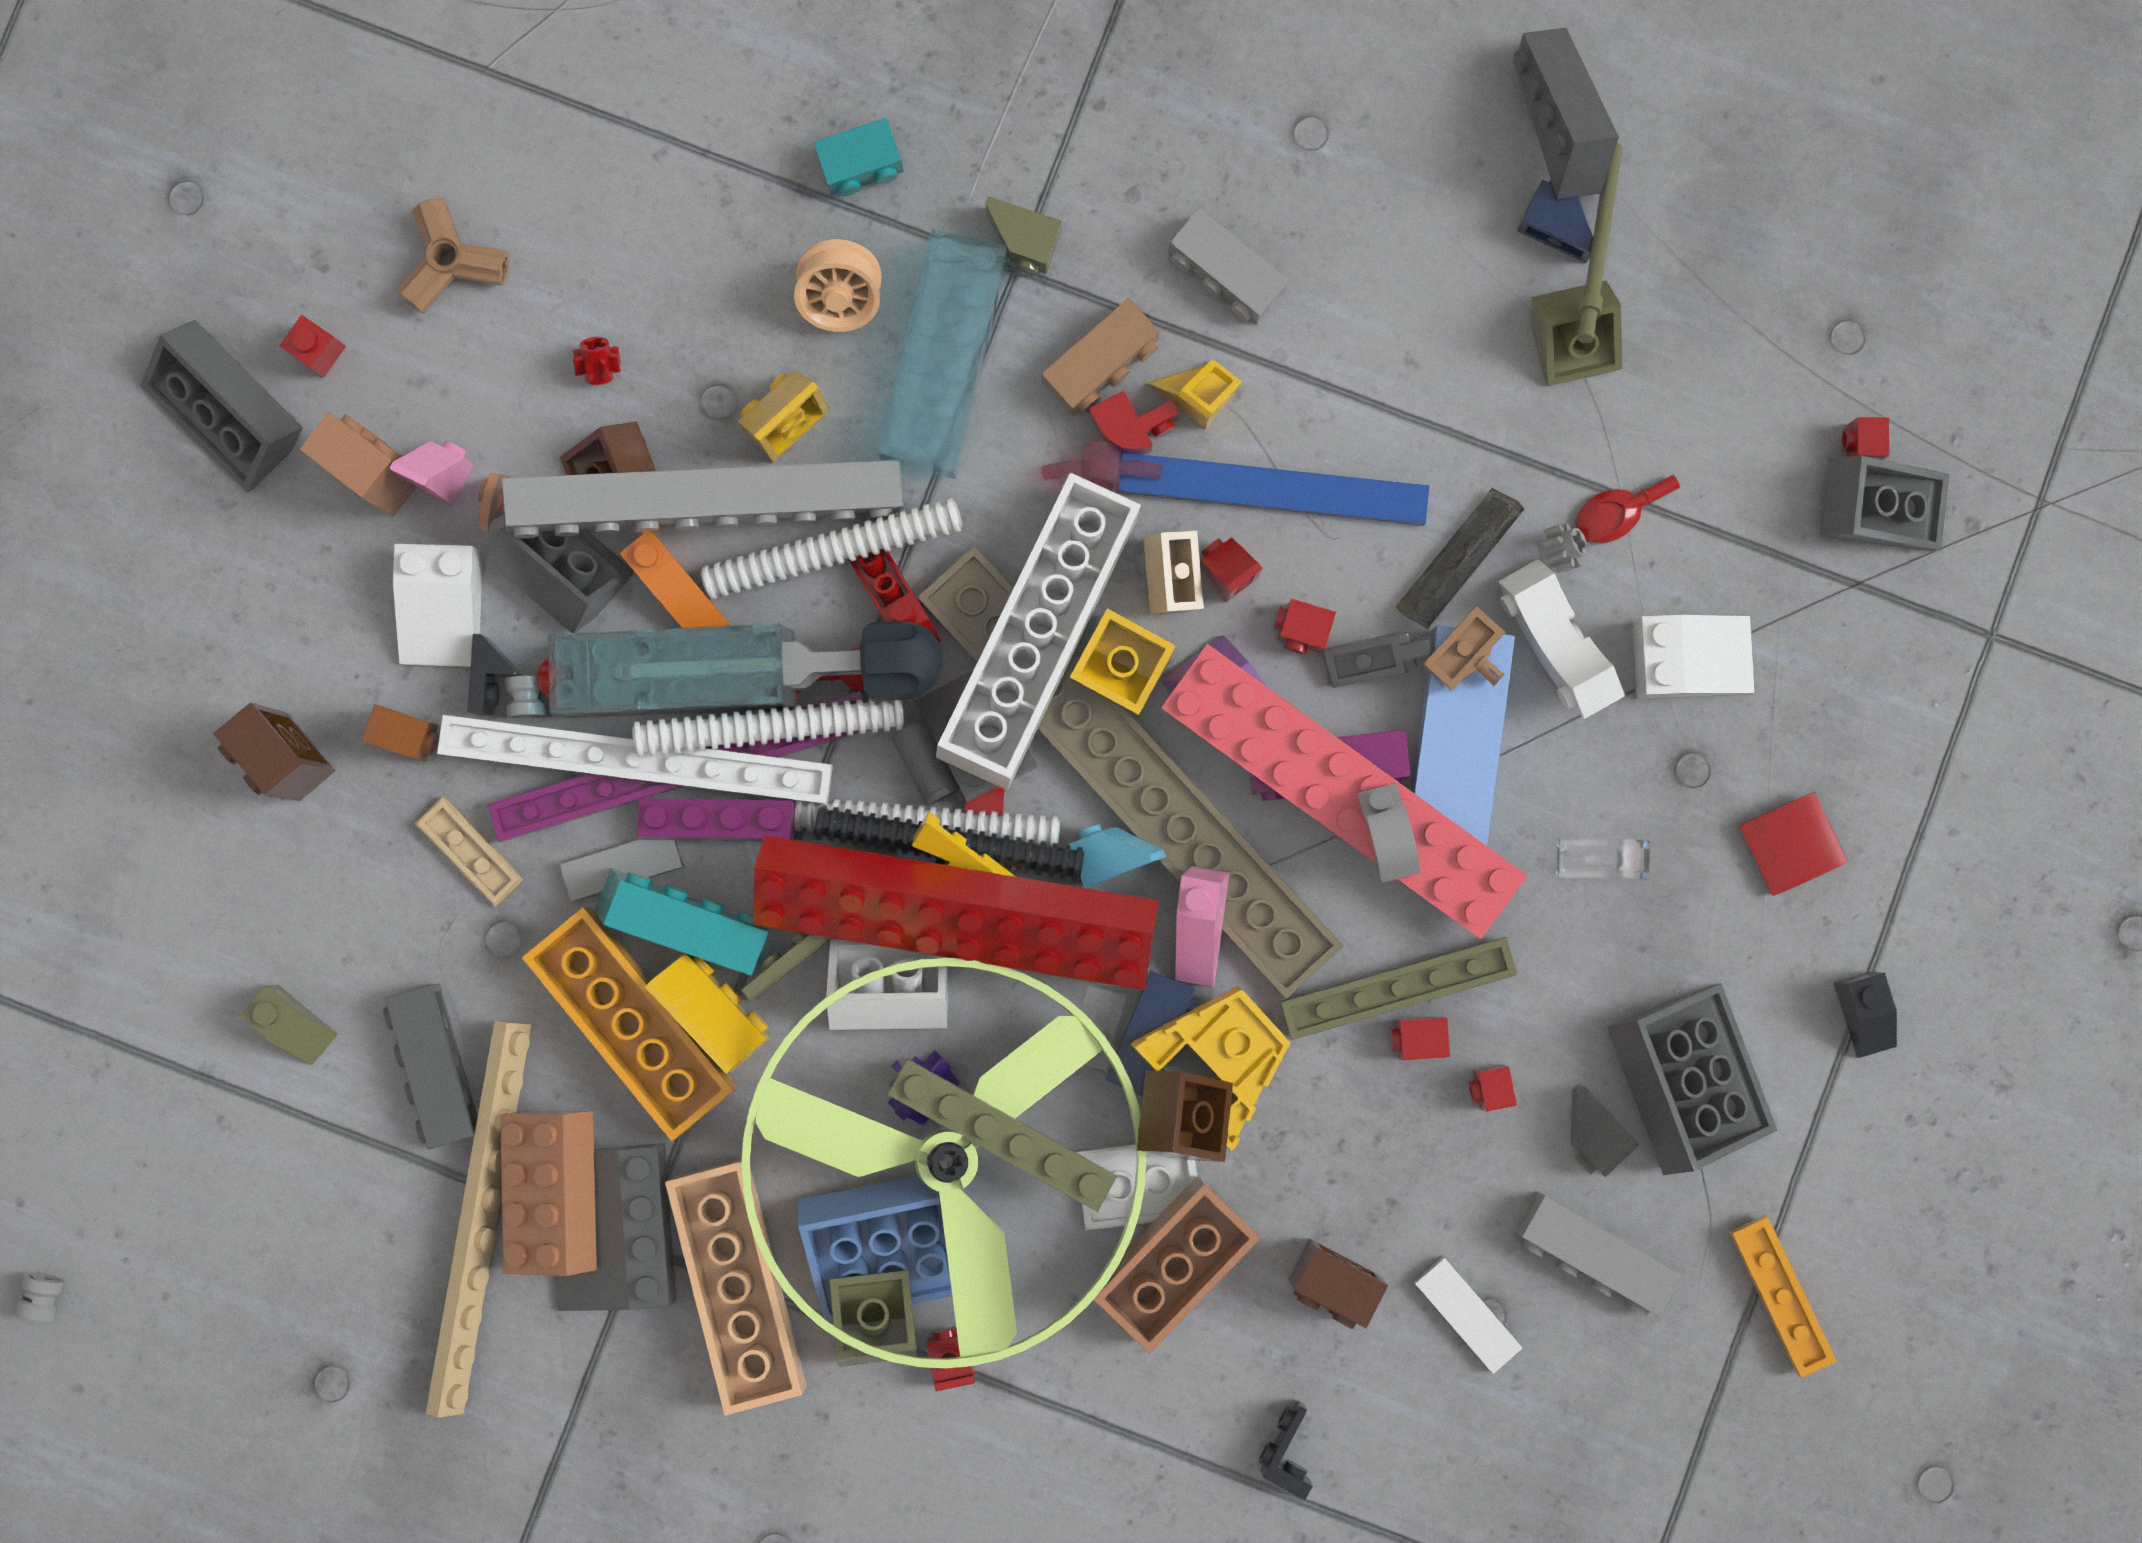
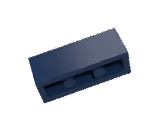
M1150 971L1145 990L1141 992L1116 1052L1132 1083L1134 1092L1143 1096L1145 1071L1155 1070L1130 1044L1134 1040L1195 1009L1199 1000L1192 997L1195 991L1194 988L1153 971ZM1111 1065L1106 1081L1122 1087Z

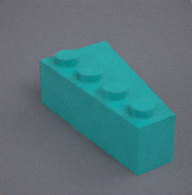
M611 868L595 909V913L603 925L752 976L768 935L765 927L753 925V914L739 910L738 914L735 915L724 911L723 904L711 899L702 898L701 901L688 897V893L670 885L661 887L651 883L649 878L633 872H628L627 874Z

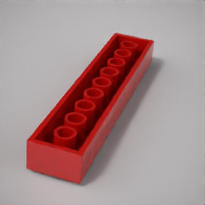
M766 835L762 842L754 865L753 925L963 959L965 961L976 960L984 964L1145 990L1159 900Z

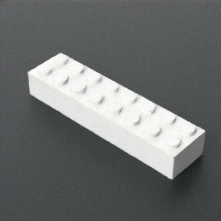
M1069 474L939 740L936 758L1008 791L1137 521L1141 508L1140 504L1077 475Z

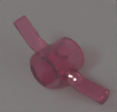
M1099 441L1084 446L1083 460H1069L1043 465L1041 470L1045 480L1067 477L1072 473L1114 492L1119 489L1120 475L1160 479L1162 464L1139 460H1121L1120 448L1113 443Z

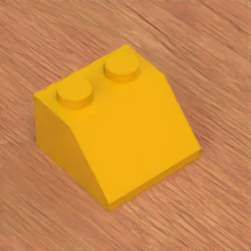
M1107 608L1070 678L1139 715L1170 661L1176 645Z

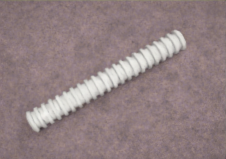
M948 498L947 503L944 504L941 501H937L933 507L926 504L922 510H918L917 507L912 508V513L907 514L904 510L897 517L894 514H890L886 520L879 517L875 523H872L870 520L865 521V526H860L857 523L850 530L848 527H843L839 533L836 530L830 531L828 536L821 533L818 535V539L810 536L807 537V542H802L799 539L792 546L790 543H785L781 549L778 546H774L771 552L763 549L760 551V555L752 552L749 553L748 558L741 555L737 557V561L727 559L723 565L720 562H716L713 568L705 565L701 571L704 589L707 595L714 600L718 598V594L728 596L732 590L735 593H739L743 587L747 590L752 589L754 584L761 587L764 585V581L772 584L775 583L776 578H780L783 581L790 574L792 577H797L801 571L804 574H808L812 568L819 571L823 565H826L828 568L833 567L834 562H838L841 565L848 558L851 561H855L859 555L862 558H866L870 552H873L874 555L879 554L881 549L888 552L891 551V546L896 545L899 549L903 547V543L907 542L909 545H913L917 539L924 542L928 536L935 539L938 538L939 533H943L946 536L953 529L956 533L961 532L963 525L959 508L953 498Z
M869 698L866 703H863L862 699H857L856 704H850V701L847 700L844 701V705L832 702V706L827 707L825 703H820V707L814 708L813 704H808L807 709H801V706L797 705L795 710L783 707V711H776V708H771V712L764 713V709H759L757 714H752V711L748 710L746 715H739V712H734V716H727V713H721V717L715 718L714 714H709L708 719H702V715L696 716V720H690L689 716L684 717V721L672 718L671 722L665 723V719H659L658 724H653L652 720H648L646 725H640L638 721L634 722V726H632L634 751L638 757H643L644 753L647 752L650 753V756H655L656 751H662V754L666 755L668 750L681 753V749L687 748L688 752H693V748L699 747L700 751H705V746H712V749L715 750L718 749V745L730 748V744L735 743L737 747H742L745 742H749L750 746H754L755 741H761L762 745L767 744V740H774V743H779L780 739L786 738V742H791L793 737H798L799 741H803L804 736H810L811 740L816 739V735H823V738H828L829 734L835 733V737H840L842 732H847L848 736H852L853 731H859L861 735L865 734L866 730L877 733L878 729L882 728L884 732H889L891 727H896L897 731H901L902 726H904L902 701L875 702Z
M834 799L833 803H829L828 800V804L795 800L794 827L796 831H801L805 827L808 832H813L818 809L821 808V805H827L828 810L839 807L840 812L851 809L852 814L864 811L865 816H869L870 813H876L877 818H881L882 815H888L889 820H894V817H900L901 822L912 819L914 824L923 821L929 812L941 820V827L949 825L950 830H955V827H961L963 832L973 829L975 834L985 831L987 836L997 833L999 838H1003L1004 835H1010L1012 840H1016V837H1022L1024 842L1034 839L1036 844H1040L1041 841H1046L1048 846H1052L1053 843L1059 844L1060 821L1057 816H1053L1052 820H1047L1045 815H1041L1040 819H1034L1032 814H1028L1027 818H1022V814L1016 813L1015 817H1010V813L1004 812L1003 816H998V812L992 811L991 815H986V812L981 810L979 814H974L973 810H967V813H962L961 809H955L954 812H950L949 808L937 811V807L925 810V806L913 809V805L901 808L900 804H895L893 808L889 807L888 803H883L880 807L877 806L876 802H870L868 806L865 805L864 801H858V804L855 805L852 800H846L845 804H842L839 799Z

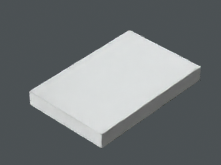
M1135 1144L1076 1151L1079 1155L1117 1176L1098 1212L1082 1204L1085 1231L1125 1226L1135 1186ZM1146 1152L1145 1189L1137 1224L1153 1222L1197 1177L1194 1160Z

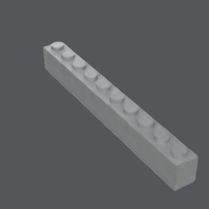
M899 460L502 478L505 533L514 532L515 538H534L539 536L538 531L555 530V536H574L579 534V529L595 528L596 534H614L619 532V527L635 526L636 532H653L659 530V525L675 524L676 530H693L699 528V523L714 522L715 528H732L738 526V521L754 520V526H771L777 524V519L789 518L793 519V524H810L816 522V517L831 516L832 522H849L855 520V515L870 514V520H877L879 517L886 520L890 514L897 513L903 507Z

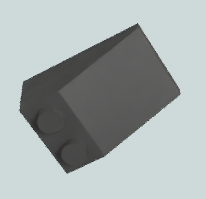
M1866 456L1830 458L1820 535L1854 542L1941 551L1950 474Z
M974 670L915 700L937 745ZM1029 749L1013 780L1037 768V764ZM947 763L968 803L999 787Z

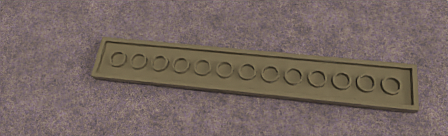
M974 545L917 598L972 659L978 663L1014 588ZM1073 653L1038 726V730L1136 837L1164 850L1166 857L1158 861L1179 884L1181 883V876L1191 866L1229 873L1222 931L1278 992L1287 999L1332 958L1343 945L1124 707L1070 678L1079 661V658Z

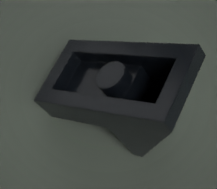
M473 634L467 711L476 715H492V706H497L499 701V685L494 683V677L507 678L523 675L488 637L482 634Z

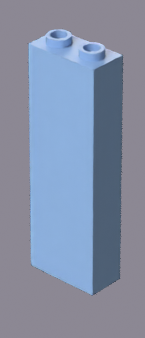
M1437 625L1432 629L1435 650L1452 633L1455 627ZM1505 634L1492 647L1491 653L1487 658L1505 674L1494 687L1476 670L1474 673L1467 675L1453 691H1450L1427 671L1411 791L1486 846L1489 836L1515 636Z

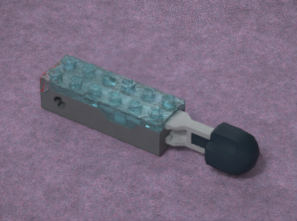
M906 621L871 622L863 629L860 650L814 652L808 646L802 645L798 641L795 642L794 630L780 623L548 635L549 656L539 665L537 680L539 689L550 699V713L567 718L783 709V707L795 708L796 689H808L821 676L861 674L863 676L864 691L873 701L907 700L919 697L932 688L941 673L943 657L940 644L931 631L918 623Z

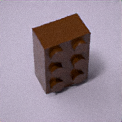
M250 702L213 733L221 743L218 746L220 753L231 764L238 763L246 773L243 777L244 781L258 795L263 793L270 797L274 796L301 801L336 771L288 713Z

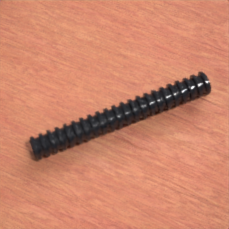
M821 805V808L818 809L814 828V835H816L817 840L828 837L829 842L840 839L841 844L852 841L853 846L864 843L866 848H870L871 845H877L878 850L889 847L890 852L901 849L902 854L913 851L915 856H919L921 852L926 853L927 858L932 857V854L912 846L914 835L923 821H919L918 824H914L912 819L901 822L900 817H894V820H889L888 815H882L881 818H877L876 813H870L869 816H865L864 811L852 814L851 809L840 812L839 807L828 810L827 805ZM943 825L942 827L950 834L956 831L967 839L965 845L981 856L985 853L1004 868L1005 866L1011 867L1013 872H1016L1017 868L1023 869L1025 874H1029L1030 870L1036 871L1035 875L1041 876L1042 872L1048 873L1049 878H1053L1055 874L1060 875V879L1065 880L1066 876L1072 877L1074 882H1077L1081 876L1085 852L1083 847L1078 846L1077 850H1073L1071 845L1067 844L1065 848L1058 847V843L1048 846L1046 841L1036 844L1034 839L1024 842L1022 837H1016V840H1012L1010 835H1004L1003 838H999L997 833L987 836L985 831L975 834L973 829L963 832L961 827H955V830H950L949 825Z

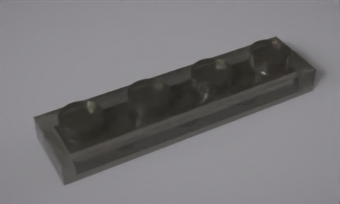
M1492 488L1396 605L1399 612L1428 629L1525 510L1519 501Z

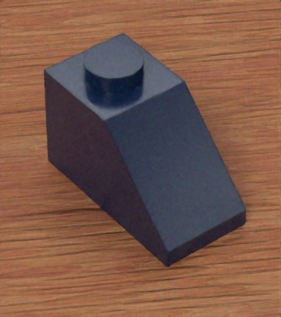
M1542 179L1517 231L1586 263L1590 258L1593 236L1579 198L1573 197L1557 200L1551 180L1547 182Z

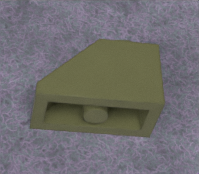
M988 196L986 201L987 215L1010 261L1016 263L1015 267L1025 273L1036 275L1040 271L1047 274L1062 231L1061 220Z
M280 985L264 986L239 1016L269 1042L311 1065L315 1063L338 1035V1033Z

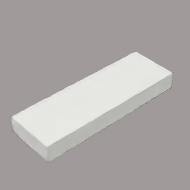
M1443 1256L1414 1281L1416 1286L1493 1374L1523 1349Z

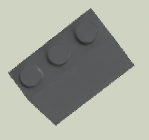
M505 526L501 528L486 560L572 634H575L596 618L634 573L631 567L586 529H579V534L574 536H555V530L538 531L539 536L534 538H515L514 532L505 533Z

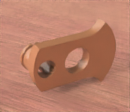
M490 472L489 478L483 479L478 495V501L481 502L478 522L479 529L488 531L492 521L504 514L502 478L512 477Z

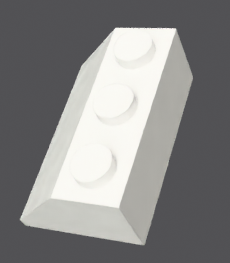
M830 939L826 997L868 973L895 964L920 959L947 957L840 939ZM948 966L917 968L897 972L873 980L850 991L827 1007L829 1030L947 1028Z

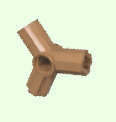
M431 198L418 203L416 207L412 208L426 248V256L396 289L398 293L424 314L453 280L466 279L503 286L509 269V254L507 251L460 243L444 198ZM455 252L456 256L451 264L447 266L440 265L441 257L445 253Z

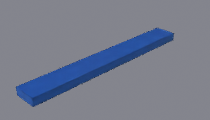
M1122 452L1118 493L1424 526L1426 524L1429 485Z

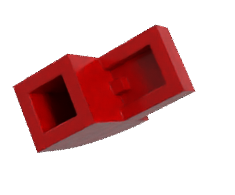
M1124 390L1089 408V417L1101 439L1109 448L1120 454L1123 452L1144 455L1152 452L1153 444L1148 436L1154 434L1155 438H1159L1176 428L1174 422L1178 421L1180 414L1172 399L1138 417Z

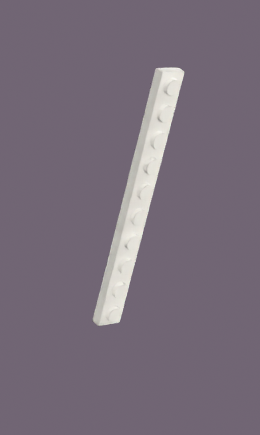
M447 715L442 716L437 754L822 804H828L833 769L831 764L713 749L700 751L698 747L693 748V752H688L686 748L681 749V753L668 750V754L663 755L662 751H656L655 756H650V753L647 752L644 753L643 757H638L634 751L633 739Z

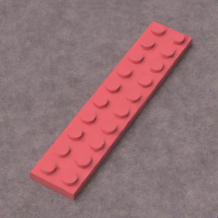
M1206 644L1161 706L1164 711L1374 863L1369 834L1358 802L1357 793L1396 783L1403 806L1406 807L1420 867V873L1399 878L1398 880L1479 939L1484 936L1527 878V875L1209 644Z

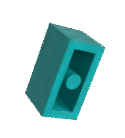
M887 118L813 142L831 196L836 194L842 197L859 192L863 185L872 182L885 184L896 179L898 173L904 172Z

